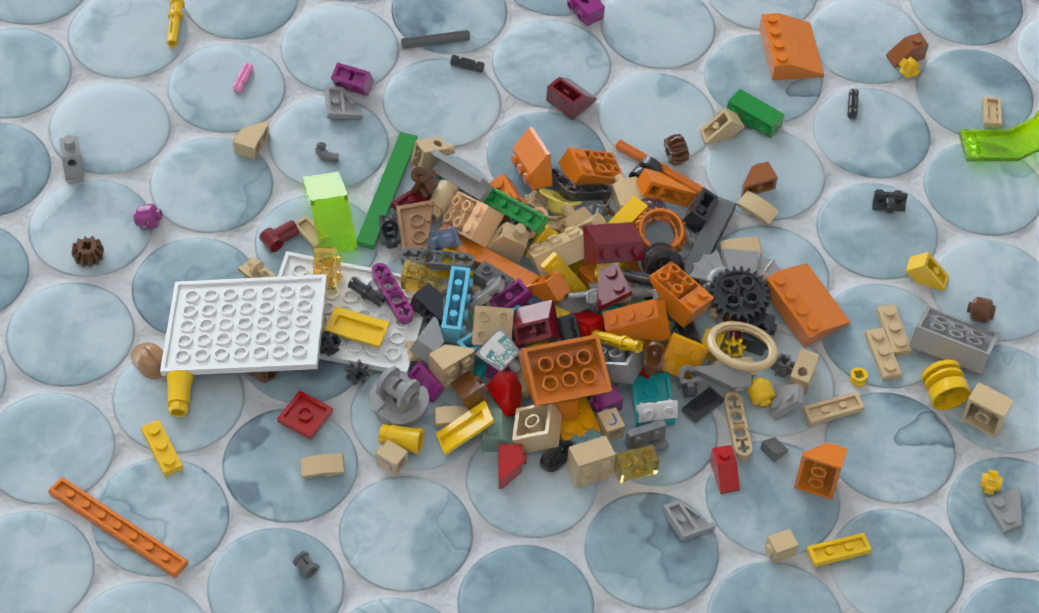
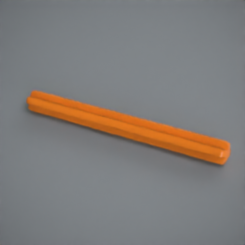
M619 140L616 143L615 148L639 163L644 157L649 156L623 140ZM659 162L663 169L662 174L694 190L697 194L703 188L700 184Z

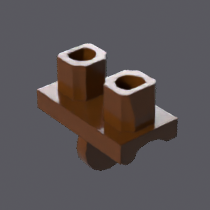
M416 167L412 170L411 179L416 182L411 189L413 194L419 192L422 198L426 199L434 193L433 190L438 187L434 179L437 174L434 169L428 175L426 170L421 167Z
M645 340L642 368H645V374L656 375L657 371H662L665 342Z

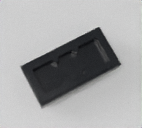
M575 313L555 318L561 341L581 337Z
M709 386L682 407V412L696 424L723 403L724 398Z

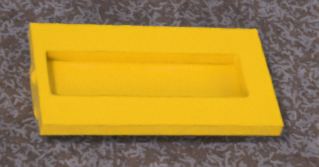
M335 306L324 332L330 331V334H336L346 339L379 348L387 334L390 322Z
M485 400L436 433L445 455L495 423L491 410Z

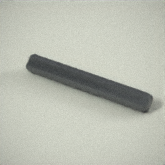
M469 30L402 38L401 46L405 49L470 40Z

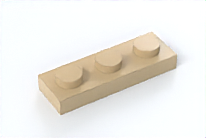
M896 305L877 306V316L881 327L885 330L894 355L911 354L912 349L909 346L910 343Z
M884 328L865 330L864 336L882 381L901 378L902 372Z
M853 392L803 406L802 411L809 425L813 426L863 412L865 406L858 393Z

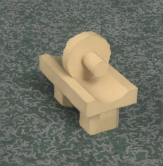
M252 256L245 264L238 267V271L245 278L276 277L273 272L264 266L261 260H256Z

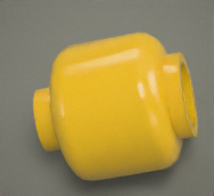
M763 377L753 380L752 386L747 388L752 404L761 406V408L770 406L776 396L771 382Z

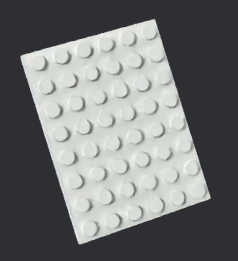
M286 251L278 277L327 274L328 283L322 333H325L324 329L335 306L390 322L387 334L379 348L338 336L341 341L338 347L340 351L329 357L326 353H319V359L350 365V361L354 363L360 359L361 365L367 364L368 369L384 372L390 367L396 366L400 369V374L408 375L411 361L408 359L410 355H407L406 351L408 348H405V343L407 341H416L419 337L424 318L414 311L412 322L401 324L396 320L386 301L381 307H378L368 299H362L360 294L348 288L349 281L355 277L365 285H371L373 290L381 294L372 278V268ZM391 272L409 303H411L413 294L428 283L434 287V280ZM388 283L385 284L383 287L385 289H391L393 288V285ZM395 297L391 301L394 303H399L402 300L400 298ZM402 308V309H401V310H402V314H404L405 316H408V314L406 315V314L404 313L403 308Z
M327 274L175 282L160 369L161 375L166 376L168 372L173 370H185L192 375L318 369L328 283Z

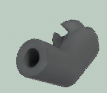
M324 142L316 144L315 152L321 160L338 162L339 153L328 152Z

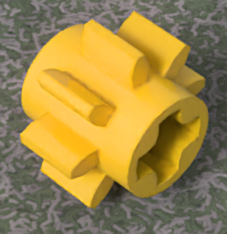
M909 57L908 60L903 58L899 63L901 66L899 71L907 78L911 76L917 77L921 72L918 69L920 64L912 57Z
M732 335L730 340L724 339L726 346L721 347L722 351H728L726 355H731L733 358L739 355L744 356L742 349H746V346L740 345L742 342L741 337L736 340ZM730 346H737L738 349L736 351L734 349L731 350Z
M989 469L988 474H982L979 487L984 488V493L993 495L994 491L1000 492L1003 477L998 476L999 471Z

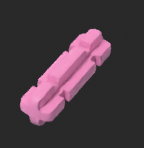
M245 63L242 67L243 69L233 85L234 92L241 93L253 71L252 64Z

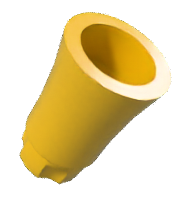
M173 370L166 374L168 412L171 416L184 417L188 414L191 387L194 375L188 371Z
M382 424L379 430L378 442L385 444L387 440H390L403 449L419 455L424 443L425 430L424 428Z

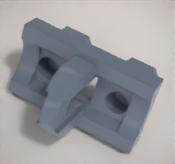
M456 226L433 231L430 233L431 238L426 240L430 250H442L443 248L462 245Z

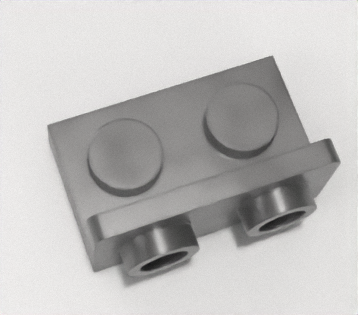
M664 419L627 430L625 445L633 459L669 447V443L665 438L667 425Z

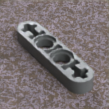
M405 248L400 253L401 264L405 267L451 271V266L470 268V271L474 268V257L469 253ZM429 256L433 258V260L430 262H425L423 258ZM444 258H449L452 260V262L449 264H445L442 262V260Z

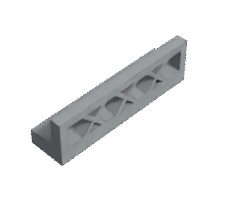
M433 150L431 154L438 159V162L433 167L437 173L436 175L450 181L459 189L483 203L493 190V187L479 175L437 150Z

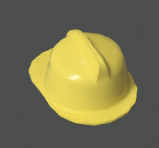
M546 188L539 189V192L548 198V208L554 215H564L560 207L568 202L571 203L574 210L576 205L582 204V201H568L556 191Z

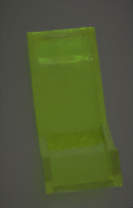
M1039 111L1036 112L1035 117L1010 129H960L959 138L966 161H1020L1039 152Z
M332 172L302 177L305 196L307 195L311 206L320 256L357 250L348 196L340 173Z

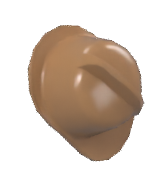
M150 342L137 345L131 352V359L141 373L151 379L164 377L160 372L163 350L158 345Z

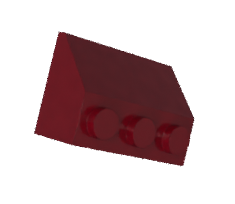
M632 222L583 225L585 264L645 260L644 241Z

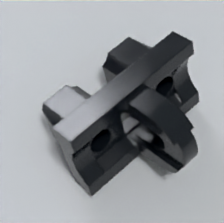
M876 189L873 195L872 210H886L889 214H893V211H905L908 194L902 193L900 190L885 192L882 189Z
M397 213L390 216L379 215L382 245H386V248L398 247L397 244L401 243Z
M690 365L682 366L678 373L679 381L677 382L678 389L682 388L684 398L695 397L698 394L697 386L700 383V375L697 376L690 372L692 379L684 378L685 371H689L688 368L693 367Z

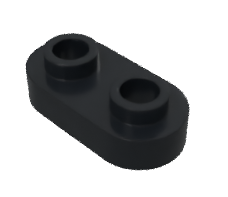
M559 440L558 447L550 448L542 454L540 458L541 468L548 472L557 471L567 462L569 447L574 446V444L568 440Z

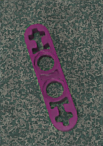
M376 263L372 267V278L381 294L386 297L385 301L396 320L401 324H409L413 320V308L388 266L384 263ZM389 283L393 285V288L385 289L383 286ZM397 297L400 298L402 301L399 303H394L391 300ZM402 308H403L404 313H405L406 315L408 314V316H405L404 314H402V310H401Z

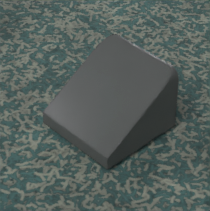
M775 437L764 440L760 448L773 462L789 451Z

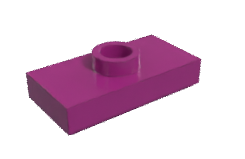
M418 361L407 375L410 379L419 381L420 386H424L427 389L430 402H435L445 389L443 384L422 361Z

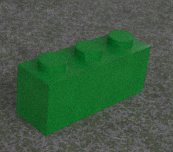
M739 89L728 100L727 109L738 114L742 123L755 129L762 135L771 139L782 127L784 113L747 92Z

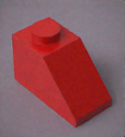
M499 371L486 387L506 417L515 416L516 408H521L522 385L514 372Z
M498 444V489H503L522 473L523 464L527 463V453L523 452V444Z
M732 445L712 448L710 464L720 494L740 491L737 460Z

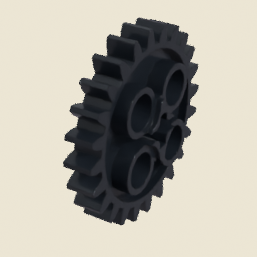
M733 266L732 271L725 268V274L719 272L718 277L714 276L713 282L710 283L708 293L714 297L711 308H716V314L722 312V319L728 316L729 321H732L733 318L736 321L743 319L744 323H747V318L754 321L755 316L760 318L761 313H765L766 308L769 307L771 288L767 287L768 281H763V275L757 277L758 271L750 273V268L746 271L743 270V266L739 270H736L735 266ZM736 281H738L739 284V292H737L738 286ZM740 297H742L743 308L740 305Z

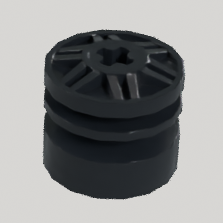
M658 242L644 250L645 260H641V268L643 271H646L645 273L653 274L670 261L674 262L685 272L684 260L672 245ZM660 260H663V261H664V262H662V266H659V265H658V264H660Z

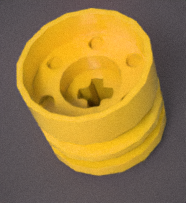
M948 359L936 362L922 372V382L928 392L933 408L937 410H949L965 403L971 395L959 362Z

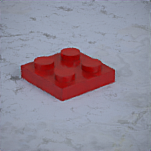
M299 390L278 416L277 421L311 440L333 413V408Z

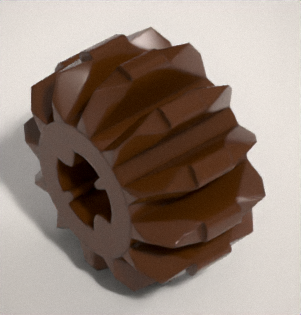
M673 134L664 139L663 146L666 157H668L669 162L673 166L683 164L689 160L690 153L687 142H685L681 134Z
M84 236V239L77 238V243H73L71 254L76 264H81L82 267L88 265L91 268L92 264L98 265L99 260H103L104 246L94 236L90 238Z

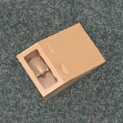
M458 191L440 224L448 228L456 226L459 234L487 248L504 214Z

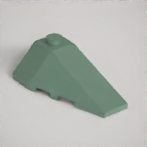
M488 393L487 396L491 401L487 405L491 410L495 423L481 431L482 452H498V444H514L512 436L515 417H506L492 395Z

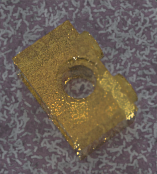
M337 247L314 248L313 275L327 274V290H337V282H341V270H337V267H341V255H337Z
M653 444L615 453L614 470L619 483L658 473L659 458Z

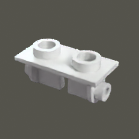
M668 399L666 401H658L657 403H639V405H636V412L639 413V423L677 418L678 400Z

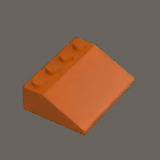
M780 13L762 14L759 30L772 80L824 77L811 23Z
M808 263L782 269L766 278L765 281H768L767 287L771 288V303L804 348L851 323Z
M598 334L522 348L518 354L522 373L535 407L612 392Z

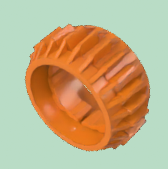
M664 207L649 208L648 212L643 211L642 215L638 216L637 221H635L634 227L644 241V250L652 245L647 238L645 239L646 234L644 231L646 226L650 225L652 221L665 222L674 230V241L670 245L677 252H681L687 239V229L684 227L685 222L681 221L682 217H679L677 212L674 213L671 209H664Z

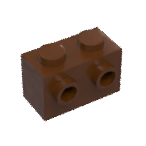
M471 370L451 382V385L468 411L484 400L487 403L491 401L487 396L490 393L479 375L474 376Z

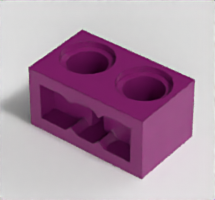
M338 62L331 76L335 87H343L345 90L365 96L369 95L374 83V79L369 71Z

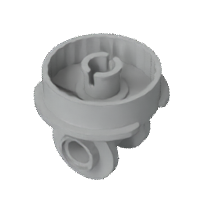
M392 366L385 370L378 378L377 383L370 392L369 403L371 410L382 424L411 427L419 422L426 412L429 404V394L424 386H420L419 381L409 379L407 375L400 374L399 368Z

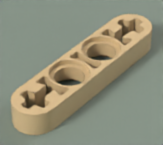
M731 391L725 395L723 402L735 457L740 461H746L751 457L753 447L742 397L739 393ZM730 399H733V401L736 402V403H735V408H732L733 405H732V401H730ZM739 415L741 420L735 421L731 416ZM742 431L745 436L737 437L734 433ZM741 444H743L744 451H746V453H743V451L740 450Z

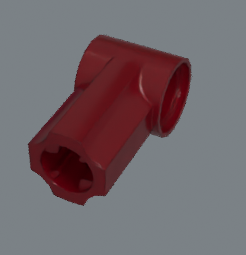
M289 220L275 229L266 228L261 232L259 239L270 252H277L281 249L284 242L299 235V229L293 220Z

